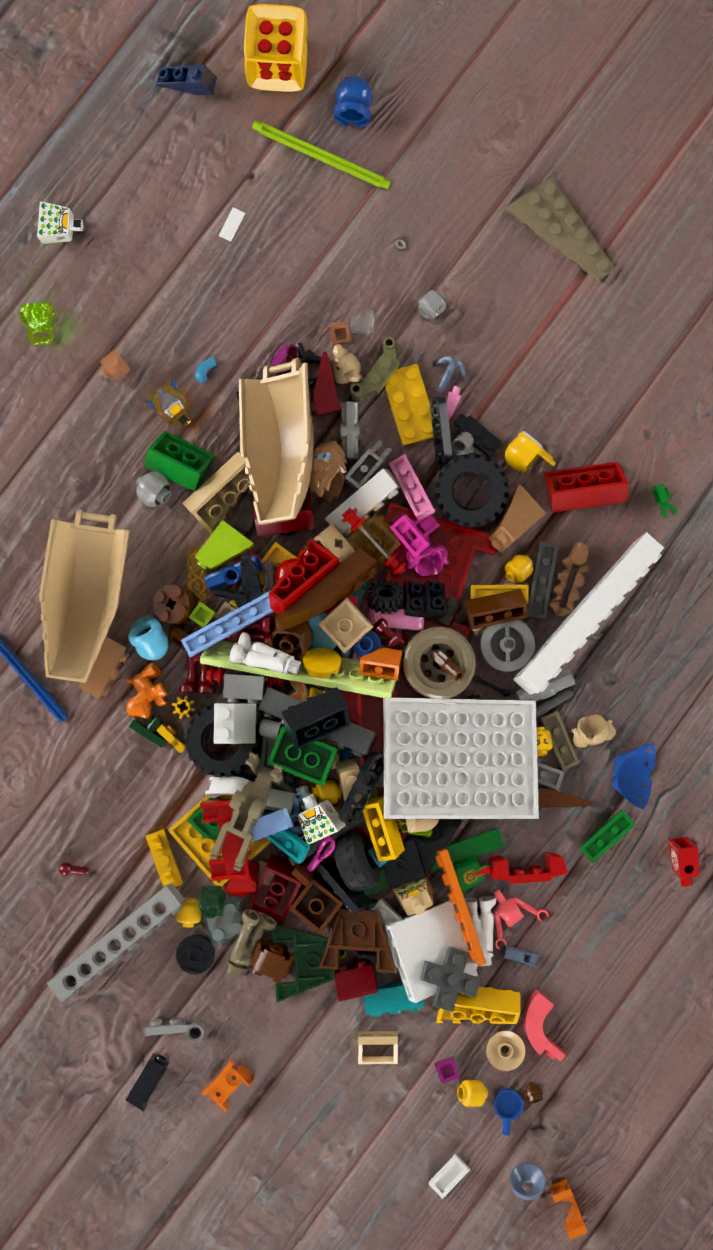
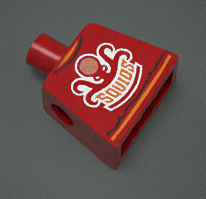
M688 837L668 839L673 872L680 878L681 886H692V877L699 876L698 847Z

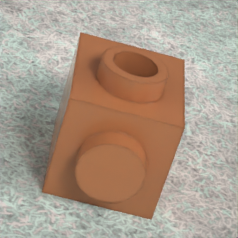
M115 350L111 351L100 361L103 366L101 370L108 378L112 376L116 382L131 370Z

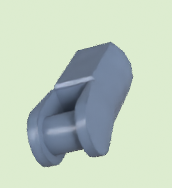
M505 946L503 952L504 959L533 967L538 965L536 961L540 954ZM525 954L530 955L529 961L524 960Z

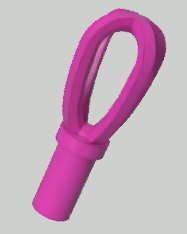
M327 836L321 839L313 856L314 858L306 867L308 871L313 872L318 864L335 850L336 840ZM331 841L332 843L329 845V847L320 855L324 846Z

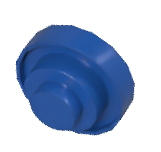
M369 630L352 648L354 653L362 657L381 648V640L377 633Z

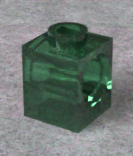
M202 886L198 909L205 917L215 918L216 916H223L226 893L222 887Z

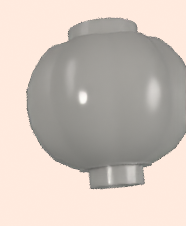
M154 471L138 477L136 493L144 505L156 507L165 504L169 500L171 486L165 475Z

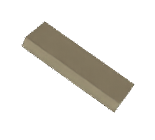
M556 710L539 717L545 730L551 733L552 749L561 771L579 765L580 762L559 711Z

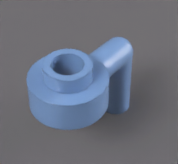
M299 793L294 795L293 814L290 815L293 827L288 828L295 834L303 833L298 814L301 813L302 795Z

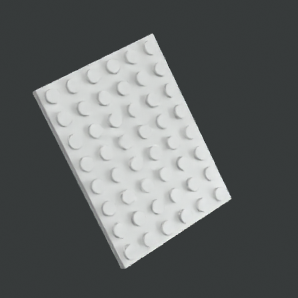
M383 698L384 819H539L536 701Z

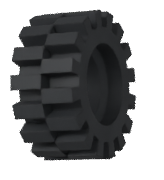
M383 579V582L378 580L377 584L373 582L368 590V605L372 610L375 609L377 613L380 610L381 614L385 612L391 614V611L397 612V609L400 610L403 603L404 591L402 586H399L397 582L393 584L392 580L387 582V579Z

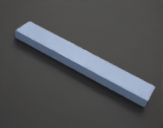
M269 592L183 638L181 642L189 657L202 652L273 613L274 611L270 608Z

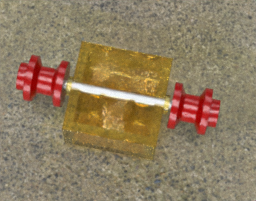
M349 507L342 514L344 518L341 520L343 523L348 522L351 525L350 531L353 532L349 535L347 542L355 550L361 548L373 557L377 565L385 559L382 565L384 567L389 566L392 569L390 573L392 576L395 574L397 576L401 575L406 570L405 565L407 563L405 561L400 562L397 559V552L391 554L402 542L390 529L391 525L378 510L366 520L365 517L360 518L356 514V507L353 510Z

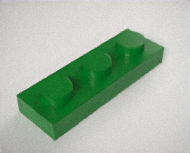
M621 809L586 840L579 849L591 863H594L636 824Z

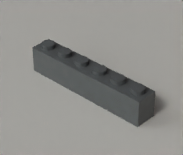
M268 687L258 709L264 711L263 715L270 719H274V717L280 718V723L284 724L281 711H284L289 706L302 703V701ZM350 722V726L319 740L324 742L327 739L334 741L333 746L342 750L345 747L352 749V754L362 758L363 754L366 756L370 754L378 734Z

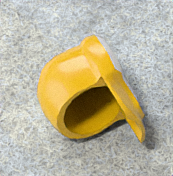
M521 431L505 450L507 464L521 474H524L539 456L553 467L556 464L553 457L543 449L542 445L525 431Z

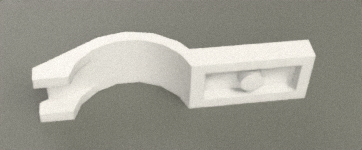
M237 776L210 777V788L205 792V796L211 798L221 795L233 796L237 790L242 792L243 787L249 780ZM270 789L271 794L265 809L278 811L287 808L288 813L291 814L295 793Z

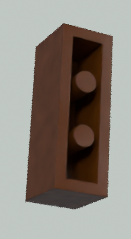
M521 589L464 601L466 616L471 630L528 618L527 602Z

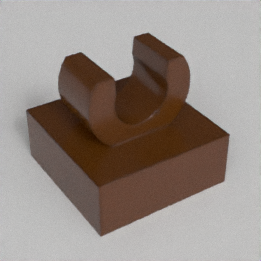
M181 624L179 627L175 626L168 638L169 641L182 650L185 647L181 640L193 633L192 630L189 633L184 632V624Z

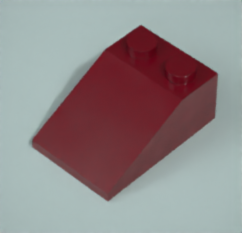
M327 351L322 353L313 400L310 401L312 413H316L317 417L340 411Z
M271 854L247 910H254L258 915L260 912L274 918L277 924L283 925L302 884L291 874L297 865L292 866L290 861ZM268 871L274 873L269 886L263 884Z

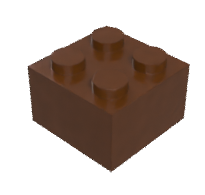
M316 875L289 910L321 934L344 902L335 895L332 887Z

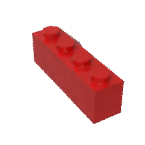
M310 538L305 549H302L298 554L296 561L288 567L287 573L281 576L269 592L270 608L280 615L339 565V558Z

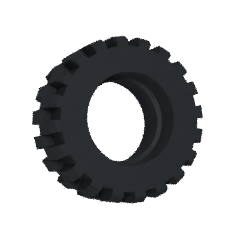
M462 454L451 459L441 469L436 480L435 496L441 512L450 521L463 527H480L492 522L502 513L508 501V478L503 468L494 459L483 454ZM469 472L481 474L490 485V495L487 502L476 509H468L461 506L456 501L453 492L457 479Z
M214 704L202 708L200 712L193 716L192 721L187 726V733H185V749L188 750L190 761L194 762V766L198 770L201 769L205 774L213 775L214 777H230L242 772L249 767L245 762L248 760L250 752L256 755L259 752L261 735L259 734L258 724H256V743L241 744L238 751L231 757L219 758L212 755L205 744L206 732L214 724Z

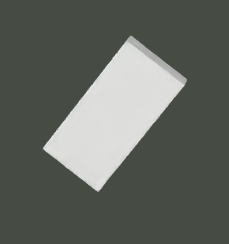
M455 1154L434 1175L428 1184L443 1199L470 1171V1168Z

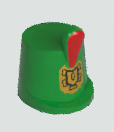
M475 857L453 864L463 894L484 881V875L492 872L490 865L486 864L480 867Z

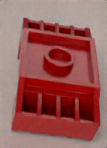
M543 852L545 868H541V865H531L529 869L515 866L510 867L509 870L508 859L504 855L494 856L489 860V865L492 868V872L489 874L491 878L507 880L510 884L551 881L554 877L568 874L564 858L552 852Z

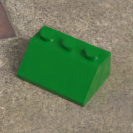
M164 431L148 448L144 467L153 472H160L169 480L195 492L203 482L215 455Z

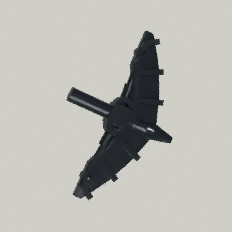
M242 552V561L240 562L242 574L241 589L237 593L218 588L215 591V596L236 600L235 604L238 608L263 595L262 589L264 585H261L258 576L260 571L256 569L251 559L252 553Z

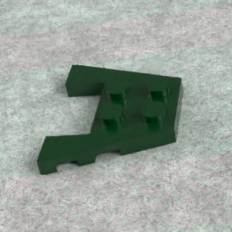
M279 924L276 925L275 929L272 930L273 943H294L296 977L294 982L275 984L276 1002H281L288 997L298 995L305 990L334 980L333 969H319L329 938Z

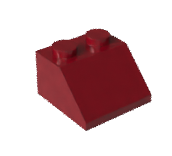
M365 959L356 962V965L351 966L342 964L340 969L334 970L339 1002L378 993L373 964L370 961L368 962Z

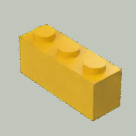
M384 795L372 797L368 800L363 814L378 862L394 860L405 850L396 820L384 819Z

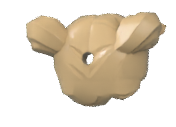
M336 344L333 349L335 357L330 362L332 376L336 383L345 384L363 381L364 377L360 375L361 364L357 357L352 353H348L341 344Z
M597 714L581 718L578 721L577 728L571 729V732L574 733V745L585 748L588 744L597 745L605 740L613 739L616 734V730L612 725L613 721L610 719L605 721L601 715Z

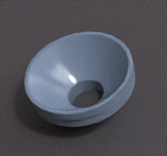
M522 1163L515 1166L510 1173V1187L519 1198L533 1200L540 1197L544 1192L546 1178L538 1166L531 1163ZM524 1183H529L533 1186V1189L527 1192L521 1186Z

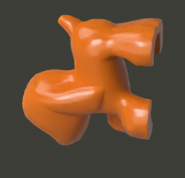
M149 663L141 672L132 678H128L126 681L133 684L137 690V694L130 698L126 705L127 713L134 718L148 719L151 715L152 701H155L157 706H164L168 703L165 697L167 692L163 688L162 683L154 685L150 681L153 678L162 676V672L156 664Z

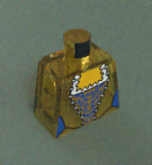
M171 379L145 400L147 406L169 425L177 421L183 428L191 422L185 414L190 410V407L174 379Z

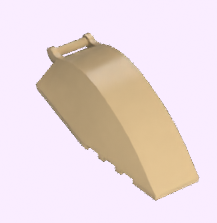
M299 358L292 359V362L272 367L270 365L264 366L262 380L239 379L241 456L245 459V472L250 478L251 484L249 488L254 494L255 501L253 504L259 525L295 519L302 507L310 483L314 447L313 424L309 401L307 363L301 364ZM292 370V372L273 377V374Z
M77 509L74 524L55 519L51 520L39 593L42 612L41 621L43 623L42 637L45 646V671L48 678L86 683L116 614L130 530H115L117 515L115 514L107 516L86 513L83 510ZM82 521L108 523L109 525L108 529L82 525Z

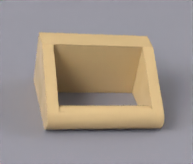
M358 1031V1064H398L397 1031ZM393 1044V1056H362V1045Z

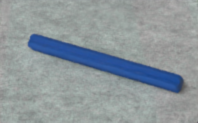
M0 636V654L59 722L65 721L68 718L67 713Z

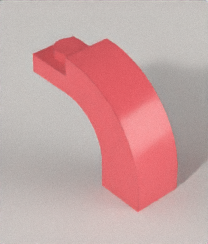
M535 989L524 1007L523 1025L525 1033L537 1053L541 1055L545 1050V1053L551 1059L557 1058L559 1061H562L566 1056L565 1053L548 1039L543 1032L544 1019L554 1004L538 989Z

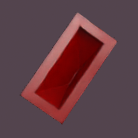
M249 860L250 878L230 879L224 888V892L238 897H244L256 892L259 863Z

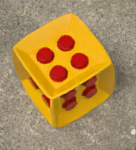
M272 4L249 6L245 23L244 67L246 80L250 87L259 90L295 92L304 89L307 68L306 39L308 34L307 15L304 9L295 6Z

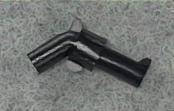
M302 343L295 345L298 349L301 363L313 364L314 362L320 364L322 356L315 355L311 350L306 352Z
M356 950V958L369 960L370 963L377 964V952L372 951L370 953Z

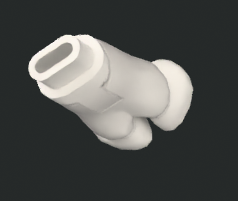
M246 632L241 633L238 644H234L230 652V661L233 663H244L249 667L267 668L276 672H284L283 674H288L289 672L297 674L302 664L301 661L294 660V656H290L264 643L256 642L252 645L250 635Z
M482 896L479 898L480 915L477 912V899L472 897L464 898L486 960V964L480 966L492 965L491 957L494 956V915L491 913V909L496 904V897Z

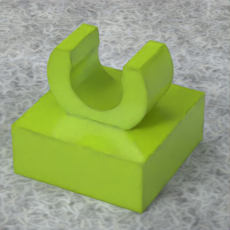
M199 602L189 618L201 627H205L211 622L216 613Z

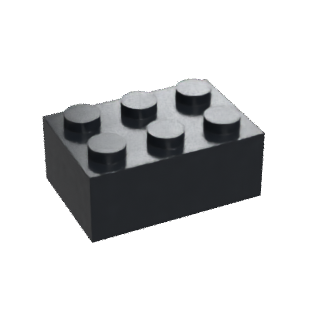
M337 687L327 689L320 695L309 697L304 702L295 706H289L284 711H281L285 731L295 750L350 726L348 706Z

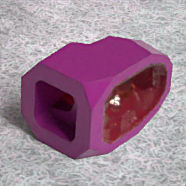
M288 344L280 348L277 355L273 358L272 366L292 362V359L298 358L297 347L294 344ZM292 370L280 372V373H277L276 375H282V374L290 373V372H292Z

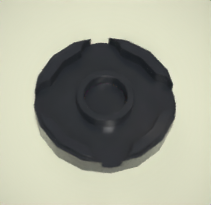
M193 934L187 936L180 942L176 950L177 963L183 971L189 974L198 975L205 972L211 967L215 959L213 943L203 935Z

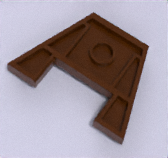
M339 909L319 969H340L341 949L377 951L376 972L397 973L380 911L364 910L353 914L348 909Z

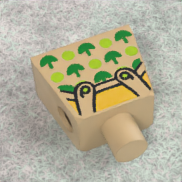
M427 876L392 887L399 904L409 916L413 914L421 915L425 912L426 908L433 905V890Z

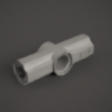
M344 402L341 403L342 423H340L342 450L346 455L344 456L346 461L359 460L358 440H360L358 403Z
M569 669L561 671L555 678L553 677L547 681L549 685L543 692L529 695L522 688L515 691L517 699L520 701H537L557 694L558 691L575 685L573 675Z

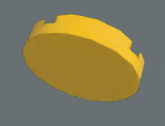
M326 647L310 649L303 656V669L308 671L310 676L328 678L331 677V674H337L340 671L341 657L336 651Z

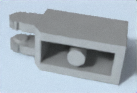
M379 440L371 450L368 449L344 477L345 482L357 491L366 484L382 467L384 460L391 453L392 450L387 448L380 457L375 454L381 448L382 441Z

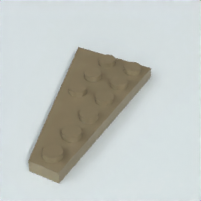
M552 177L505 207L507 213L514 215L518 218L519 222L530 227L536 235L556 250L559 249L568 259H572L579 264L580 268L597 281L615 270L613 264Z

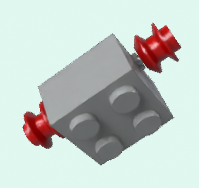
M211 666V669H207L206 681H210V685H212L213 681H217L220 686L224 681L223 698H228L227 702L241 703V699H247V703L260 704V700L263 699L266 692V682L269 688L272 689L274 685L278 686L279 690L280 686H284L285 679L270 676L227 674V672L224 673L222 667L214 670V667Z

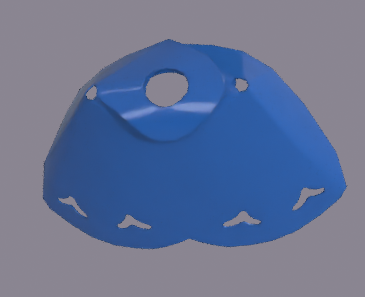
M653 743L645 744L618 755L613 766L612 787L640 809L646 807L651 793L652 783L649 775L655 766L656 749ZM649 760V762L647 763L648 767H646L644 762ZM644 782H645V786H644V787H645V790L641 787V785H643Z

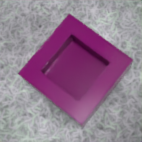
M453 1056L435 1063L441 1084L460 1078Z

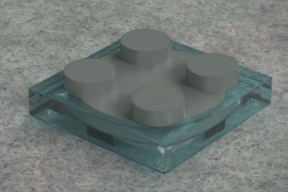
M237 896L202 908V917L213 947L236 939L240 934L243 925V911Z

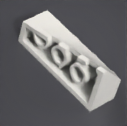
M382 469L325 519L330 525L333 523L340 530L341 534L347 537L352 533L350 531L351 525L348 522L343 523L341 520L344 518L342 514L349 507L352 510L356 507V514L360 518L365 517L367 520L369 519V513L373 510L376 512L384 506L383 501L387 498L392 499L399 493L397 490L400 488V485L390 470Z

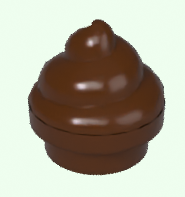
M530 1081L524 1091V1098L528 1104L542 1101L544 1093L538 1085H534Z

